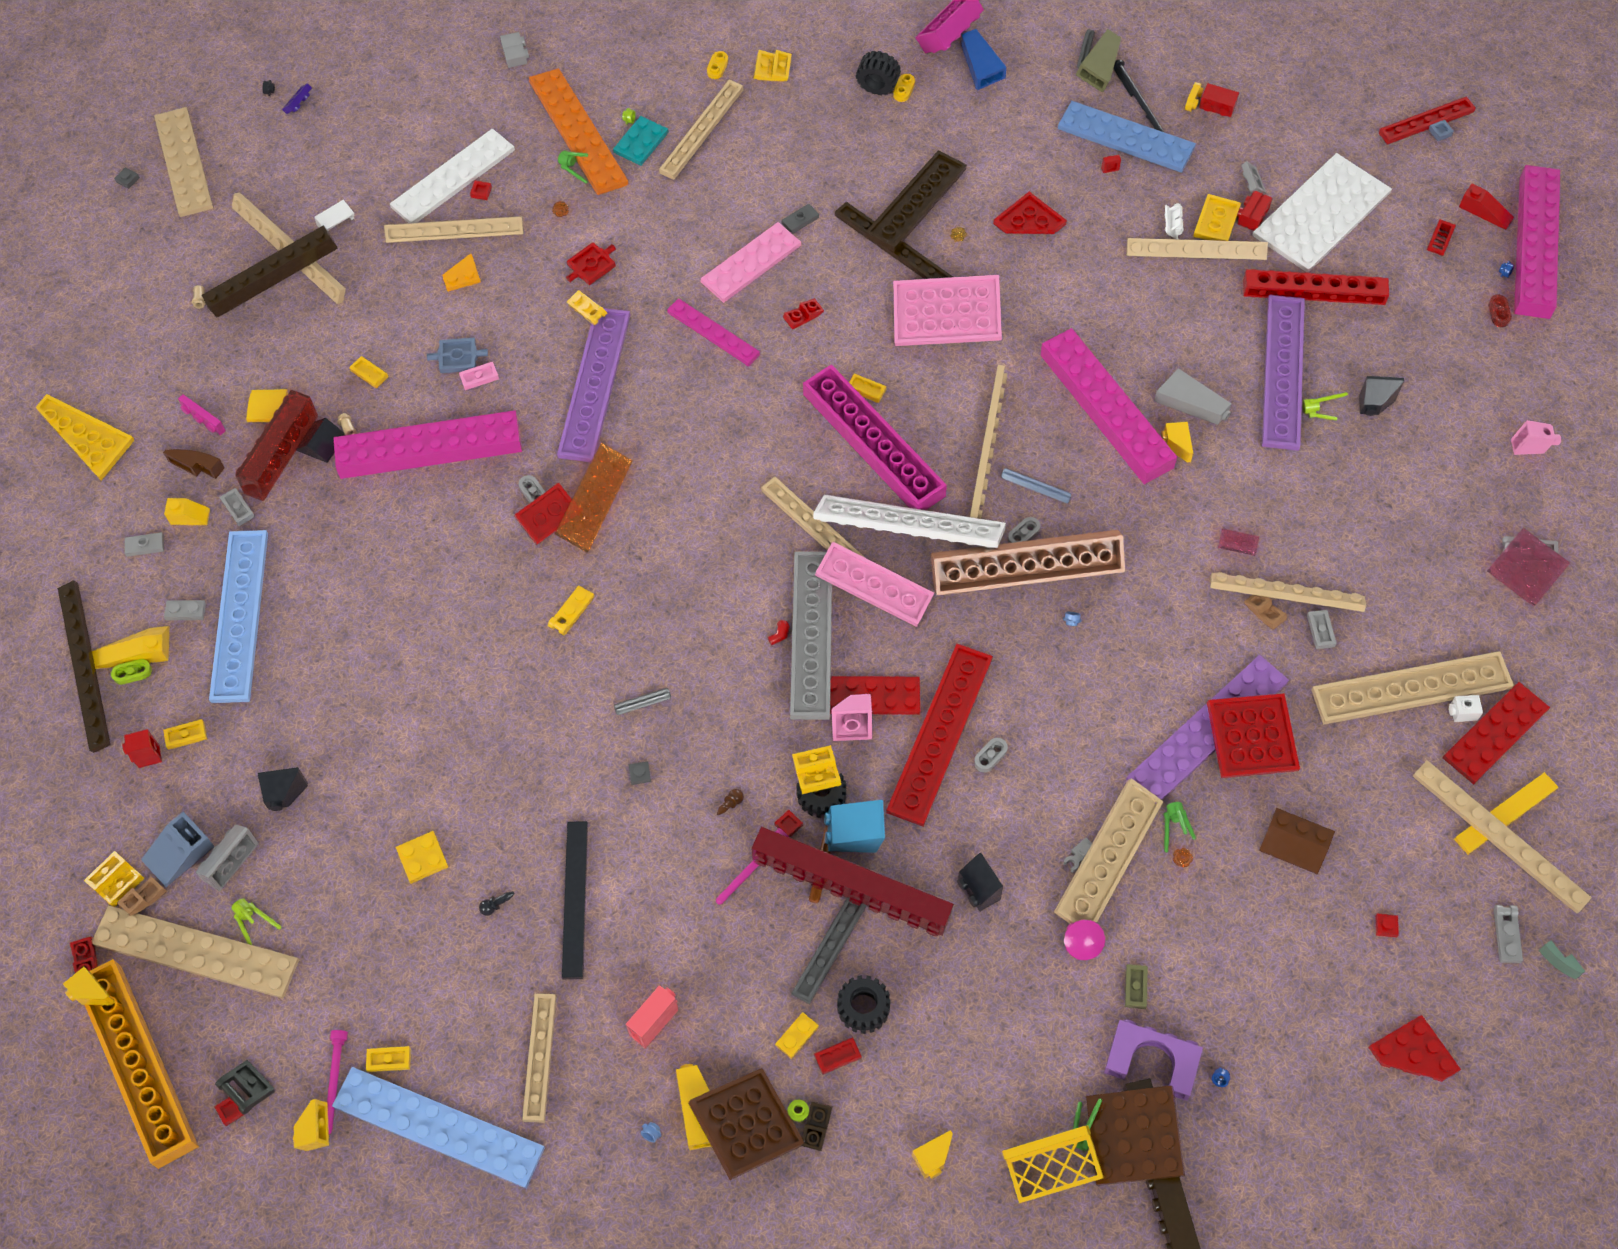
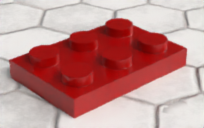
M557 483L517 512L514 517L534 543L538 545L578 516L581 510L560 483Z

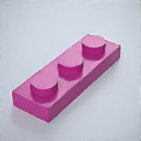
M184 394L178 398L181 410L187 415L189 413L193 415V418L199 424L204 423L210 432H216L221 436L226 431L220 420Z

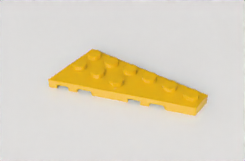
M48 394L36 406L38 412L100 481L103 480L135 441L131 435Z

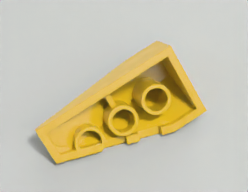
M170 627L148 628L93 650L95 669L115 667L119 664L138 659H145L149 663L168 661Z

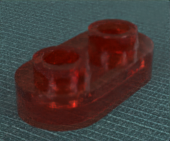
M1493 295L1488 303L1492 322L1497 327H1506L1512 319L1508 300L1503 295Z

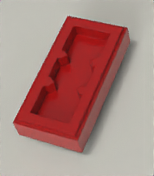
M853 1037L814 1053L822 1075L862 1058Z

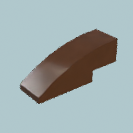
M169 449L163 452L168 462L196 477L202 471L216 479L224 470L221 460L210 454L186 449Z

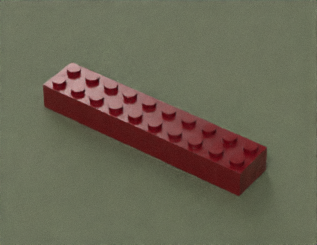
M762 826L751 848L752 859L759 866L766 867L767 865L774 868L773 870L779 874H790L796 881H807L812 883V887L819 890L827 889L836 897L841 898L844 896L850 898L849 901L853 904H865L869 906V910L875 913H880L881 911L888 914L890 919L895 921L901 919L906 921L908 926L915 929L923 928L928 934L935 937L938 935L943 936L954 904Z

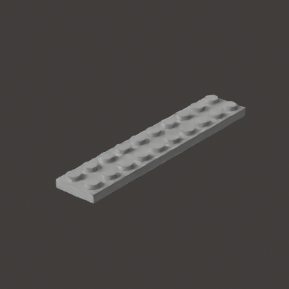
M795 552L790 720H830L832 584L815 576L827 552Z

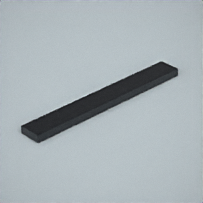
M587 821L567 822L562 980L583 979Z

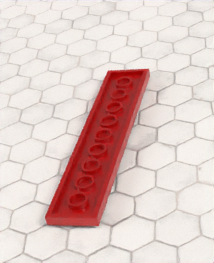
M956 643L886 809L887 814L924 827L993 656Z

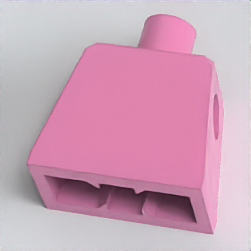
M1527 420L1511 438L1514 455L1544 454L1551 445L1558 446L1561 443V436L1554 434L1551 424Z

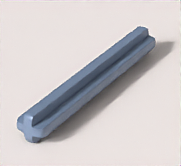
M1004 468L1001 478L1064 503H1068L1071 499V493L1007 468Z

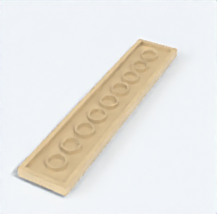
M1499 651L1313 686L1311 690L1324 725L1451 701L1455 696L1483 695L1513 688L1514 684Z
M109 905L92 940V944L96 947L284 999L299 962L297 957L136 913L130 916L125 910Z

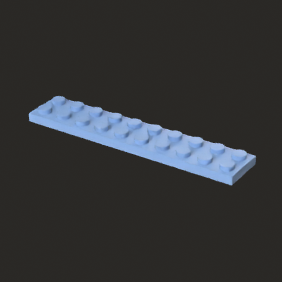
M267 530L229 532L209 696L211 703L250 702L268 541Z
M354 1067L350 1069L332 1107L523 1188H527L545 1149L543 1145Z

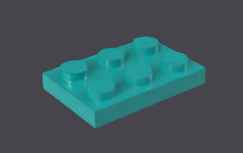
M640 116L613 148V153L642 166L669 133L668 128Z

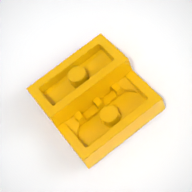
M758 50L753 79L787 81L792 54L776 50L775 54Z
M251 390L247 407V422H283L286 414L285 404L288 398V390Z
M831 745L792 754L802 794L841 785Z
M114 851L84 881L106 902L115 907L118 904L117 902L132 888L134 889L144 877Z

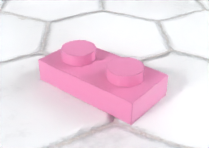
M493 362L459 372L465 390L499 380Z

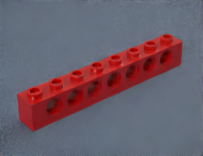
M1246 269L1243 279V296L1268 298L1269 295L1304 298L1309 301L1386 305L1389 297V278Z

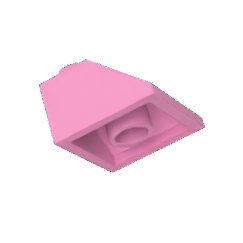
M870 694L850 695L832 708L833 741L872 739Z

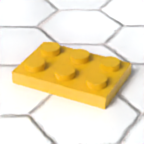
M1208 194L1193 237L1204 240L1229 241L1241 203Z

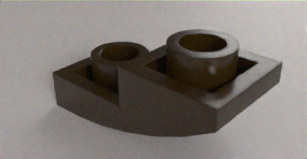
M815 1101L811 1102L802 1136L804 1144L801 1146L822 1151L833 1106Z

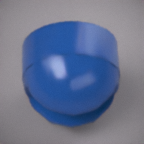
M1218 1068L1212 1075V1082L1218 1087H1226L1230 1081V1073L1227 1069Z

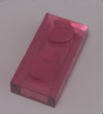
M1222 528L1218 548L1255 556L1259 536Z

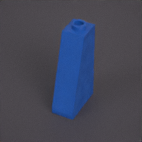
M973 29L962 34L961 47L975 88L980 90L1005 79L1007 67L978 30Z

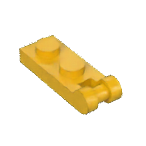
M579 290L567 301V304L594 326L601 317L607 315L604 308Z
M578 585L556 615L549 620L548 627L559 630V633L565 636L594 599V594Z

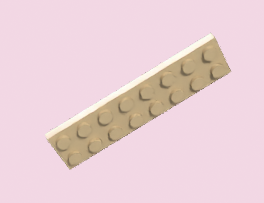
M187 107L154 115L179 216L184 217L213 209Z
M1132 778L1126 782L1054 911L1055 914L1069 924L1083 919L1098 921L1163 803L1161 799Z

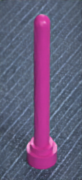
M778 828L775 831L779 834L788 837V835L780 828ZM755 860L716 898L717 904H723L759 866L754 862Z
M332 1030L330 1033L333 1053L327 1096L329 1134L332 1133L335 1108L332 1105L337 1094L341 1051L348 1036V1032L343 1030Z

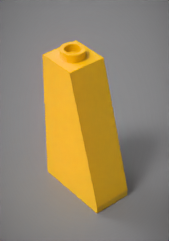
M685 1064L680 1066V1069H676L688 1147L689 1150L710 1147L711 1145L688 1104L691 1099L709 1092V1089L698 1066Z

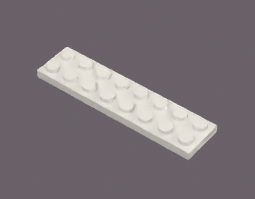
M491 129L392 201L390 207L408 223H417L515 151V148L494 129Z

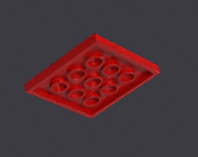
M1285 693L1207 701L1221 778L1296 772L1300 770Z

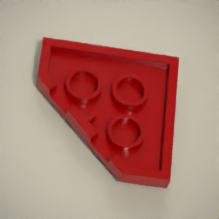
M1029 191L997 216L993 224L1005 234H1055L1066 225L1067 220Z
M1423 1015L1418 1016L1368 1047L1381 1066L1396 1068L1418 1076H1426L1440 1082L1461 1070Z

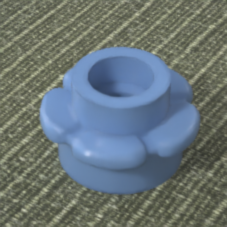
M1065 612L1063 620L1066 621V625L1077 626L1081 622V614Z
M650 1122L649 1124L642 1125L641 1135L647 1141L655 1142L657 1138L661 1137L660 1127L657 1124Z

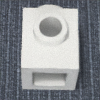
M1479 695L1455 696L1451 704H1449V714L1453 716L1454 722L1479 720L1483 714Z

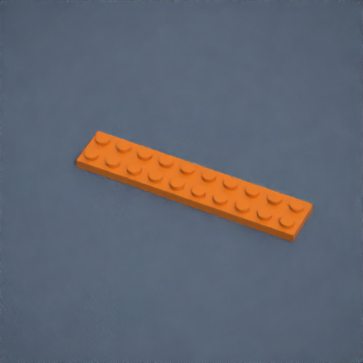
M560 69L529 77L530 85L570 151L588 154V157H574L596 194L600 195L627 186L628 179Z

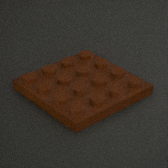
M763 1068L695 1097L688 1103L729 1180L787 1154L804 1144L802 1137Z
M1172 1085L1086 1096L1088 1119L1098 1099L1102 1100L1090 1128L1091 1139L1104 1178L1096 1180L1097 1186L1185 1176L1175 1095Z

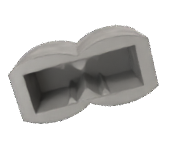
M519 32L500 36L508 68L527 64L529 54L527 48L524 49L523 47L526 46L524 37H520Z

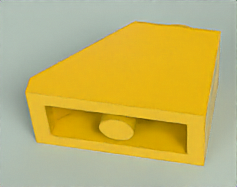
M1188 422L1166 423L1164 431H1161V438L1175 455L1186 462H1191L1193 448Z
M167 498L164 515L170 525H207L210 508L186 498Z
M85 967L81 968L63 983L67 988L65 994L72 1002L77 1000L82 1005H112L115 1003L92 973Z
M317 1099L310 1101L294 1125V1148L310 1151L329 1146L327 1102Z
M951 1130L912 1151V1157L924 1179L929 1176L933 1179L942 1173L941 1170L944 1169L953 1136Z

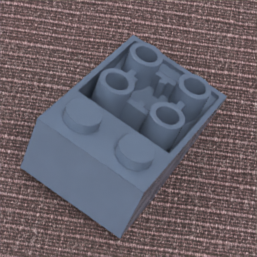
M183 811L167 824L141 860L162 884L167 887L215 846Z

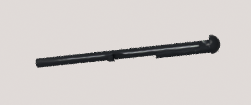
M1120 59L1116 60L1113 69L1131 97L1134 95L1141 108L1147 114L1146 118L1149 119L1154 129L1164 132L1125 70V62Z

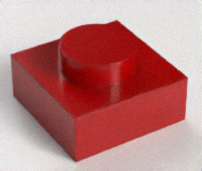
M1120 155L1104 157L1101 166L1102 172L1118 171L1121 164Z
M475 180L470 192L471 198L488 200L492 189L491 183Z
M788 810L774 822V825L783 830L790 838L803 826V822Z
M1377 913L1376 936L1397 938L1399 936L1398 915Z
M230 1097L214 1106L225 1126L243 1116L238 1110L239 1107Z

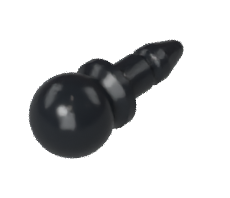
M513 891L506 892L497 898L492 896L490 900H483L479 905L480 913L485 916L493 914L495 910L500 909L499 905L510 900L515 893Z

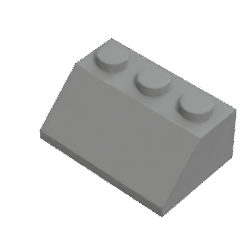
M235 824L232 829L226 832L220 844L212 849L206 861L199 865L196 874L201 880L220 892L257 847L258 841L248 828Z

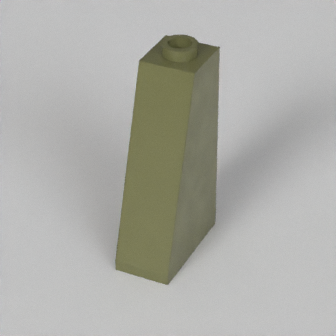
M1107 29L1081 63L1076 76L1099 91L1104 92L1111 79L1121 37Z

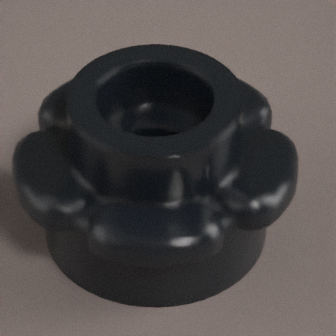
M271 80L263 81V94L270 96L271 93L275 92V84Z

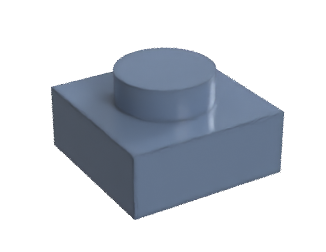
M1445 120L1432 124L1429 127V131L1437 141L1451 137L1454 132Z

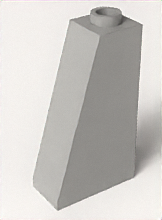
M1179 368L1157 390L1154 400L1159 404L1217 425L1222 420L1226 421L1231 414L1229 411L1231 407L1230 402Z

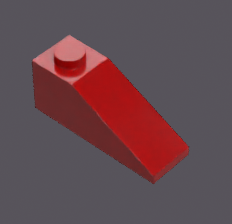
M1473 183L1465 192L1459 208L1505 230L1514 219V216L1487 190Z

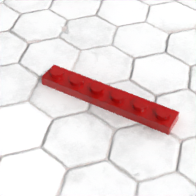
M1466 96L1382 127L1379 130V134L1388 145L1426 131L1430 125L1442 120L1450 122L1474 113L1476 107Z

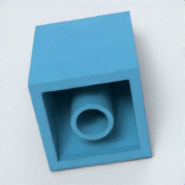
M883 800L831 806L828 813H825L824 823L828 825L825 843L828 844L829 851L876 853L885 839Z

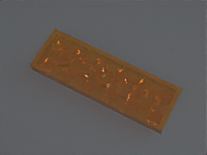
M601 442L555 535L587 553L633 460Z

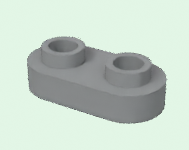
M527 475L519 480L520 491L529 503L545 493V490L535 477Z
M1034 517L1025 518L1010 531L1008 543L1032 540L1040 531V522Z
M1001 738L990 740L975 756V768L980 772L991 771L1006 755L1008 749L1006 741ZM994 748H1000L1001 751L995 752ZM986 761L988 764L982 765L981 762Z

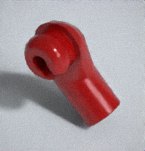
M780 620L777 623V632L767 637L771 646L788 637L790 625L787 621Z

